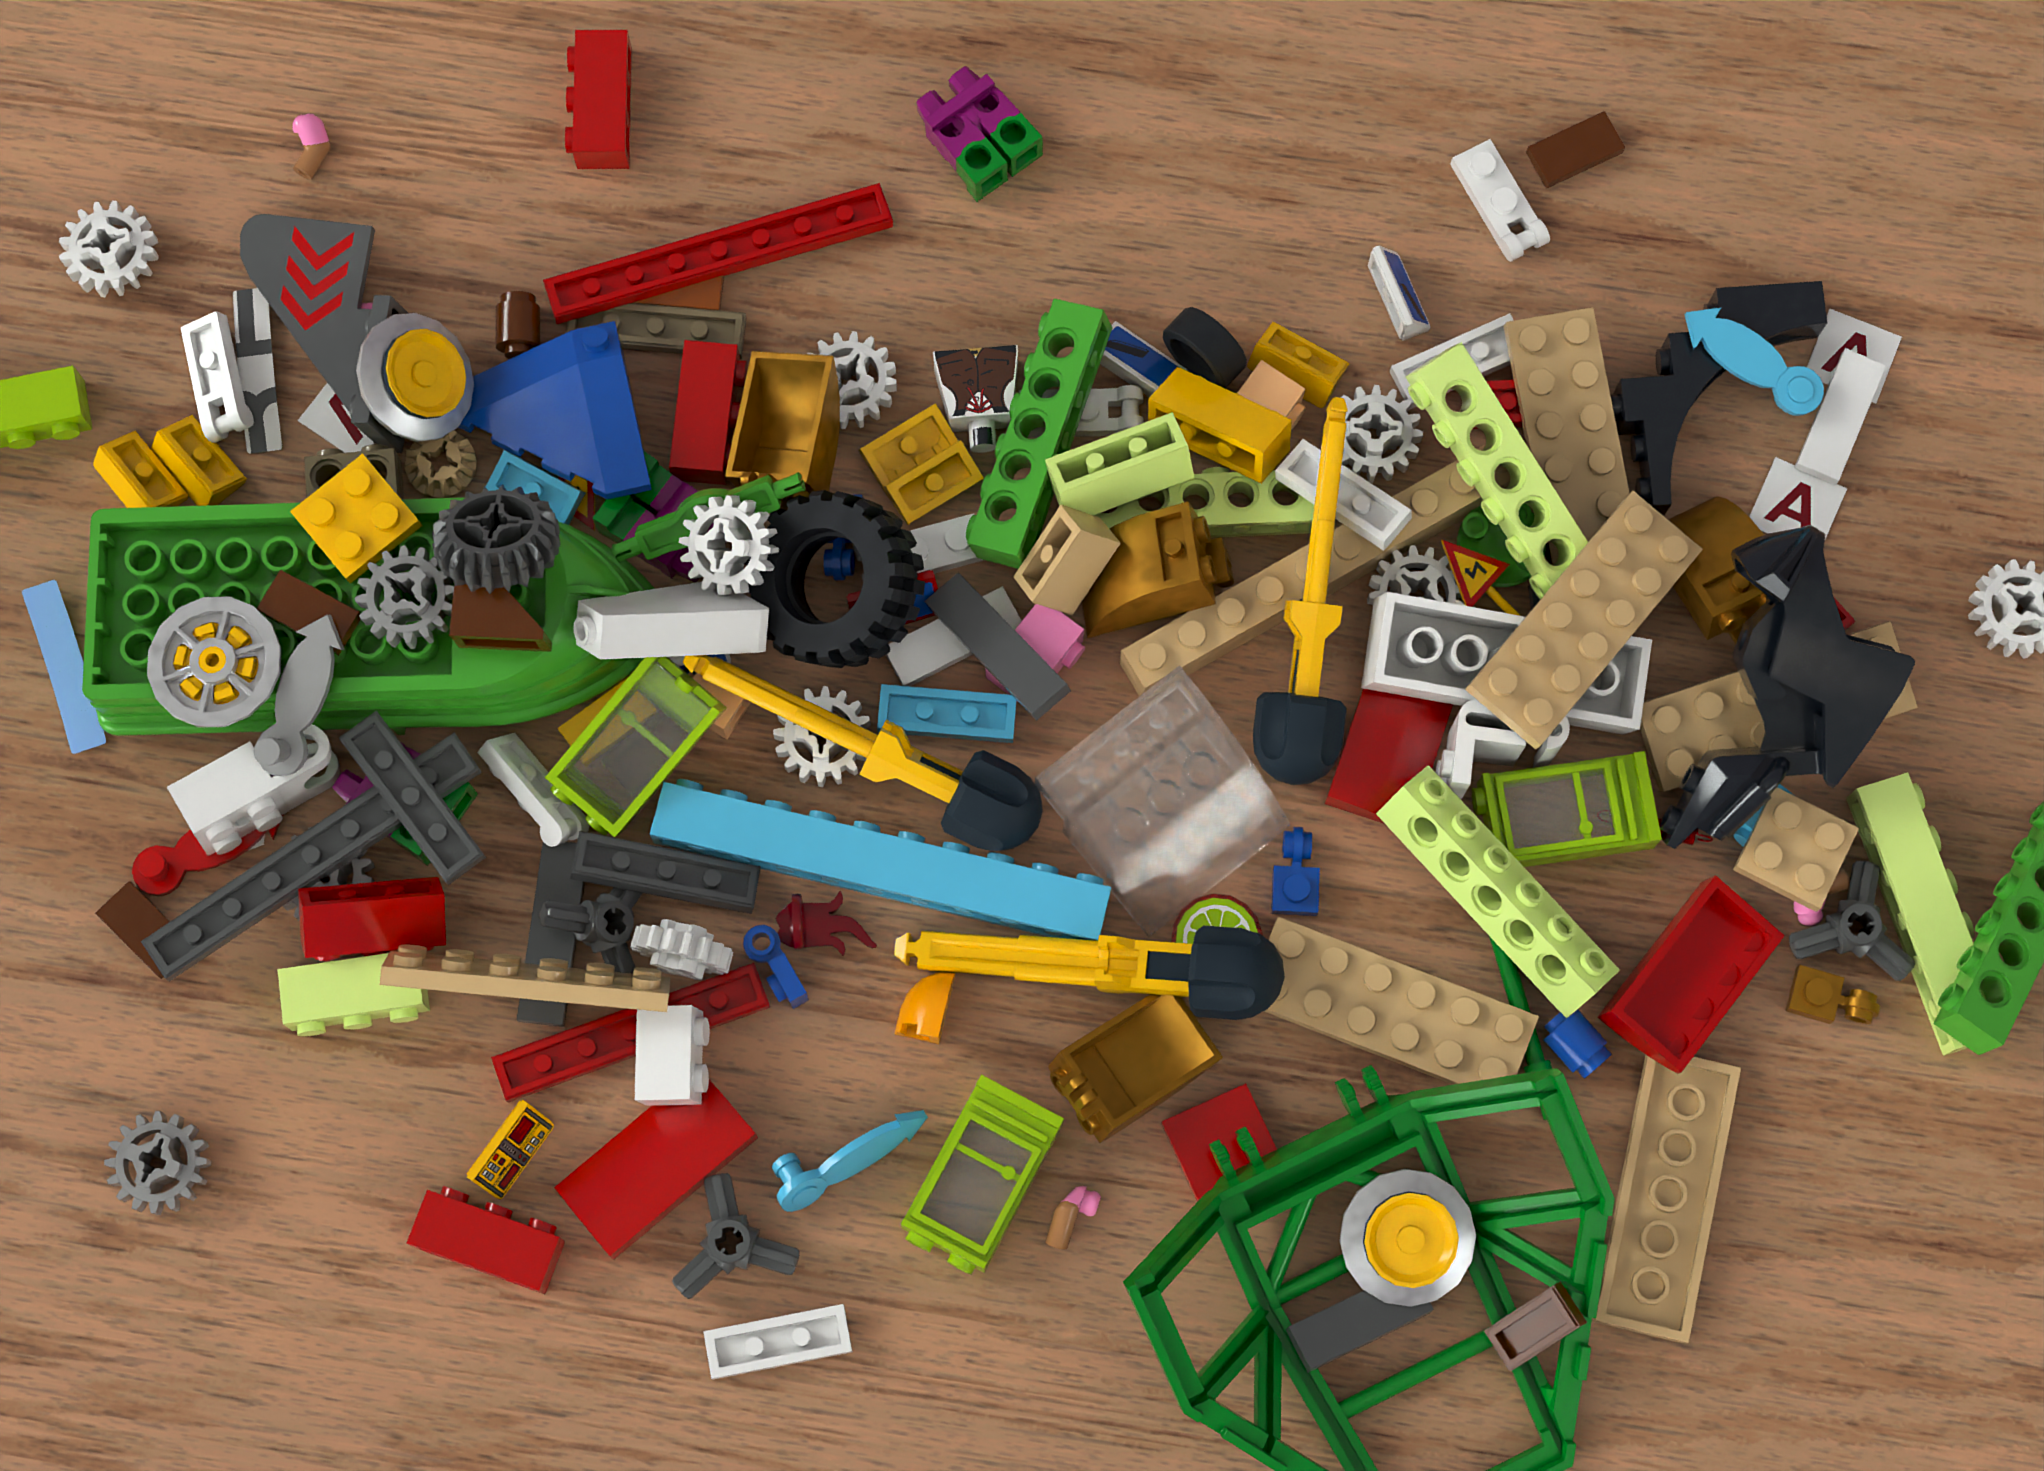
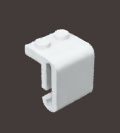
M1477 699L1470 700L1461 707L1448 732L1446 750H1443L1442 759L1437 762L1435 773L1462 799L1471 784L1473 762L1513 767L1524 750L1526 741ZM1566 716L1535 754L1533 768L1548 766L1568 738L1570 724Z

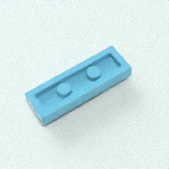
M881 684L877 731L880 732L887 719L903 727L906 735L1013 743L1017 700L1008 694Z

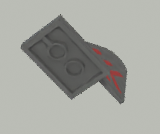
M271 214L253 216L243 225L240 233V257L250 279L349 411L351 423L375 444L386 445L388 448H394L396 453H402L405 438L392 434L373 417L361 396L356 372L360 346L372 327L392 315L409 314L389 295H374L372 309H361L375 229L368 225Z

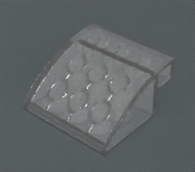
M1180 665L1035 777V785L1064 820L1063 833L1096 874L1104 880L1105 885L1111 887V892L1148 937L1153 935L1290 826L1284 811L1245 750Z

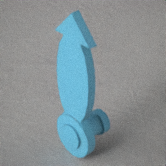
M1721 308L1691 311L1684 314L1693 349L1701 340L1711 357L1729 373L1754 386L1772 389L1776 405L1784 412L1793 416H1803L1814 411L1821 404L1824 396V387L1820 377L1813 370L1805 366L1787 367L1777 350L1759 334L1732 320L1716 318Z
M924 1110L894 1114L897 1120L885 1123L856 1138L829 1157L818 1169L804 1172L800 1166L801 1162L795 1153H787L779 1157L773 1163L772 1170L776 1177L780 1178L784 1184L777 1194V1201L781 1208L788 1212H794L811 1205L824 1193L827 1186L839 1183L871 1166L896 1148L905 1138L910 1142L928 1118Z

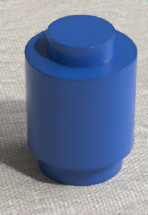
M1578 1009L1568 1018L1560 1012L1544 1026L1550 1033L1543 1039L1545 1043L1572 1073L1577 1070L1584 1079L1612 1055L1604 1046L1608 1042Z

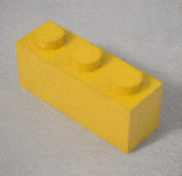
M1177 367L1148 398V421L1173 412L1189 450L1261 484L1290 451L1291 419L1180 367Z

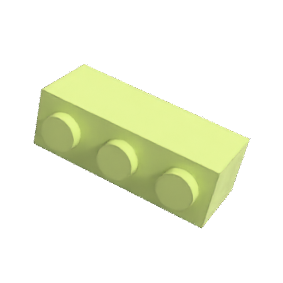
M1173 412L1045 459L1053 493L1059 506L1064 505L1090 515H1096L1195 478L1189 447Z
M389 953L277 969L283 1024L291 1031L297 1030L298 1036L323 1034L326 1032L325 1026L344 1024V1029L366 1028L372 1026V1019L390 1017V1022L393 1023L417 1020L419 1012L430 1011L428 989L380 985L381 966Z

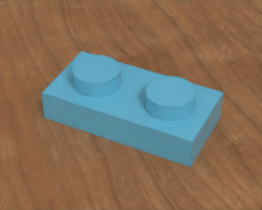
M506 450L503 451L486 485L488 491L498 490L503 484L507 491L522 487L525 494L537 492L541 501L549 502L550 508L555 513V518L567 525L570 524L586 493Z

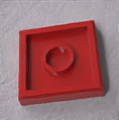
M1246 1083L1161 1122L1197 1202L1223 1176L1211 1152L1210 1143L1219 1139L1225 1145L1234 1170L1249 1163L1236 1140L1235 1131L1243 1127L1248 1129L1261 1157L1277 1150Z

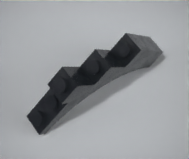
M1822 281L1716 288L1708 304H1704L1703 310L1721 308L1716 318L1729 319L1746 326L1759 334L1773 347L1793 341L1818 338L1828 323ZM1689 332L1669 333L1661 349H1657L1656 370L1659 376L1620 379L1614 393L1610 394L1615 421L1617 422L1618 435L1636 434L1632 435L1630 443L1633 462H1639L1641 478L1636 479V493L1663 516H1665L1672 504V459L1677 437L1685 416L1698 397L1719 376L1727 371L1711 357L1701 340L1693 349Z

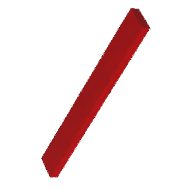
M877 183L543 279V283L556 324H561L718 276L730 275L893 227V218L881 185Z

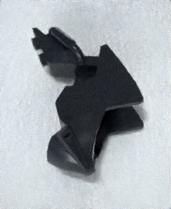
M1812 525L1769 533L1752 539L1731 552L1735 571L1766 595V602L1743 623L1733 650V660L1748 694L1753 696L1763 720L1765 734L1761 747L1710 750L1702 756L1698 765H1690L1680 785L1684 792L1677 806L1670 805L1660 822L1659 827L1663 831L1661 837L1667 846L1676 849L1696 828L1721 841L1726 836L1730 838L1772 798L1770 794L1778 787L1785 776L1821 774L1826 784L1834 788L1870 741L1902 693L1913 670L1915 660L1910 655L1895 652L1889 645L1845 633L1823 552L1825 533Z

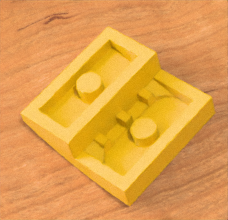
M936 403L858 450L907 525L984 479L963 442L957 440Z

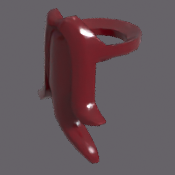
M841 891L829 903H803L801 894H792V902L786 905L775 918L780 927L778 931L780 942L794 949L832 946L844 956L846 951L844 942L837 937L830 936L839 932L851 933L867 947L877 948V944L871 940L856 920L848 916L829 914L837 911L843 904Z

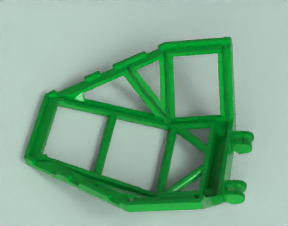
M1372 1065L1361 1069L1364 1084L1373 1097L1374 1102L1361 1108L1353 1086L1346 1078L1335 1082V1085L1348 1115L1265 1156H1260L1253 1138L1246 1127L1235 1131L1238 1145L1249 1163L1236 1170L1232 1166L1230 1155L1225 1145L1219 1139L1210 1143L1211 1152L1223 1176L1219 1178L1214 1187L1202 1196L1123 1281L1174 1397L1185 1415L1219 1433L1223 1439L1274 1471H1329L1281 1441L1283 1365L1345 1471H1378L1348 1419L1493 1347L1484 1330L1337 1402L1319 1369L1307 1372L1286 1332V1329L1292 1324L1281 1305L1349 1272L1345 1266L1343 1254L1284 1283L1282 1281L1316 1196L1344 1181L1363 1187L1382 1174L1370 1170L1371 1168L1416 1147L1425 1171L1434 1174L1455 1187L1470 1208L1476 1240L1473 1259L1468 1267V1271L1491 1325L1516 1310L1493 1254L1549 1287L1561 1281L1587 1321L1586 1324L1561 1339L1554 1387L1548 1383L1537 1356L1512 1370L1542 1442L1486 1470L1564 1471L1572 1467L1576 1450V1443L1573 1441L1582 1381L1587 1380L1591 1347L1588 1345L1592 1318L1597 1316L1608 1246L1604 1242L1608 1216L1613 1214L1615 1198L1566 1078L1559 1069L1553 1068L1423 1089L1407 1094L1387 1095L1377 1072ZM1542 1106L1575 1187L1470 1202L1436 1122ZM1291 1208L1268 1268L1265 1270L1248 1229ZM1580 1218L1573 1267L1510 1231L1508 1228ZM1217 1232L1252 1311L1197 1373L1161 1293ZM1253 1357L1254 1423L1216 1401L1219 1394Z

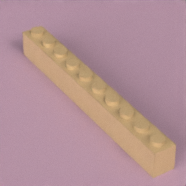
M1486 444L1477 449L1482 451ZM1458 460L1392 496L1412 510V519L1384 551L1344 524L1334 529L1326 597L1377 569L1378 563L1381 560L1391 561V555L1395 550H1398L1401 554L1407 552L1410 545L1417 546L1463 520L1469 512L1481 505V502L1484 500L1475 486H1469L1460 476L1456 464L1459 463ZM1498 465L1494 474L1495 481L1501 488L1506 489L1510 483V474L1505 467ZM1309 544L1215 597V605L1189 611L1122 649L1119 664L1142 702L1285 621L1283 619L1285 600L1303 601Z

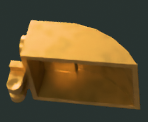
M752 351L725 477L736 487L764 476H770L773 482H776L799 472L802 476L801 480H804L806 490L785 497L782 501H788L798 495L809 498L812 491H829L837 454L840 427V396L834 356Z
M1716 496L1668 519L1703 549L1675 582L1673 588L1706 640L1722 633H1728L1736 645L1743 623L1766 602V595L1735 571L1731 552L1746 542L1764 534L1739 506L1727 498Z
M1189 501L1134 516L1109 528L1119 540L1120 545L1090 588L1088 594L1082 600L1087 638L1215 605L1213 585L1229 587L1234 584L1231 557L1225 549L1223 538L1211 540L1210 530L1205 517H1198Z
M1150 994L1061 1050L1049 1064L1048 1068L1051 1071L1050 1079L1053 1086L1070 1102L1076 1111L1081 1127L1087 1134H1094L1098 1142L1102 1143L1179 1092L1224 1057L1182 997Z

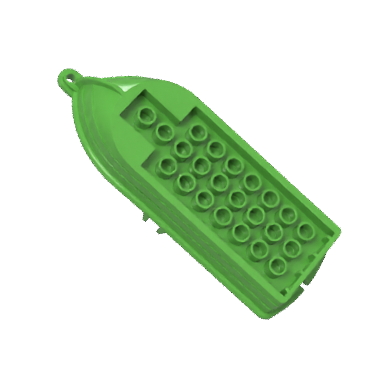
M465 497L401 499L423 526L390 551L393 558L399 557L400 547L405 545L412 556H415L416 551L423 547L429 553V560L433 558V524L439 520V511L449 509L450 500L462 501ZM300 503L99 509L93 513L90 523L83 694L90 701V704L96 708L98 722L102 729L112 735L264 732L276 723L275 700L281 675L289 657L305 637L264 616L273 625L281 646V672L270 698L248 718L226 727L199 728L174 718L156 700L147 677L148 650L159 626L179 607L203 597H232L253 605L257 609L280 570L362 613L366 609L361 608L355 602V597L366 594V591L357 582L359 578L370 579L373 575L372 572L368 569L350 584L290 512ZM559 522L560 547L559 554L554 558V566L544 569L543 578L530 577L527 587L515 584L511 586L509 591L551 640V652L459 648L449 636L451 616L447 615L443 621L449 630L443 632L435 628L431 631L434 638L433 643L429 644L421 636L417 637V644L414 649L409 648L404 638H401L397 647H392L386 641V635L377 639L370 631L372 625H365L360 620L344 646V650L341 651L339 656L334 654V672L329 693L312 725L317 726L321 730L351 729L377 711L388 727L392 728L397 735H405L406 728L501 726L527 722L568 710L611 688L635 670L644 659H599L576 645L574 622L577 618L578 600L604 596H622L631 592L655 588L627 560L619 563L615 559L616 555H613L610 547L585 532ZM383 558L375 564L380 567L384 564ZM410 570L401 571L399 573L409 572ZM436 584L434 585L436 590L431 595L432 606L435 605L437 599ZM383 588L379 597V605L384 601ZM396 589L401 599H406L409 602L412 601L417 606L420 605L415 599V595L412 596L407 592L403 593L400 589ZM418 621L407 622L405 625L413 624Z

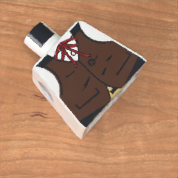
M1018 345L933 352L934 372L951 430L953 432L969 431L970 450L972 452L985 453L995 450L997 444L995 429L1008 428L1011 420L1009 412L1011 401L1016 393Z

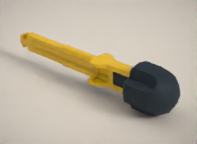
M1339 397L1332 398L1326 408L1327 418L1323 428L1303 601L1285 600L1283 619L1295 636L1288 692H1264L1257 698L1253 727L1254 753L1263 770L1275 780L1290 785L1310 784L1326 776L1337 763L1343 745L1347 708L1342 701L1318 696L1325 639L1341 624L1343 606L1325 604L1346 432L1345 416L1346 412H1348L1345 399Z
M707 655L684 657L683 664L691 673L695 671L703 676L702 679L867 758L859 775L874 782L897 778L947 802L948 805L941 821L944 832L976 848L989 851L1013 849L1028 841L1039 827L1043 808L1041 794L1032 778L1017 766L985 750L975 752L964 771L911 746L903 727L887 719L877 735L720 658H713Z
M1204 925L1196 931L1193 944L1134 940L1107 935H1099L1098 941L1029 935H1019V938L921 931L920 939L916 942H912L913 937L910 933L897 938L894 956L907 966H909L910 957H917V968L919 970L1014 977L1015 980L1096 986L1100 992L1141 993L1189 997L1190 1010L1196 1017L1230 1020L1252 1018L1267 1010L1280 995L1285 978L1283 960L1275 945L1260 933L1242 928Z

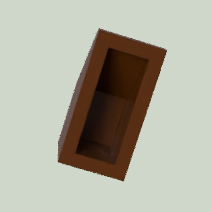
M454 583L449 636L459 648L551 652L552 642L544 630L504 587L495 588L489 594L485 587H480L476 591L471 592L467 584L455 586Z

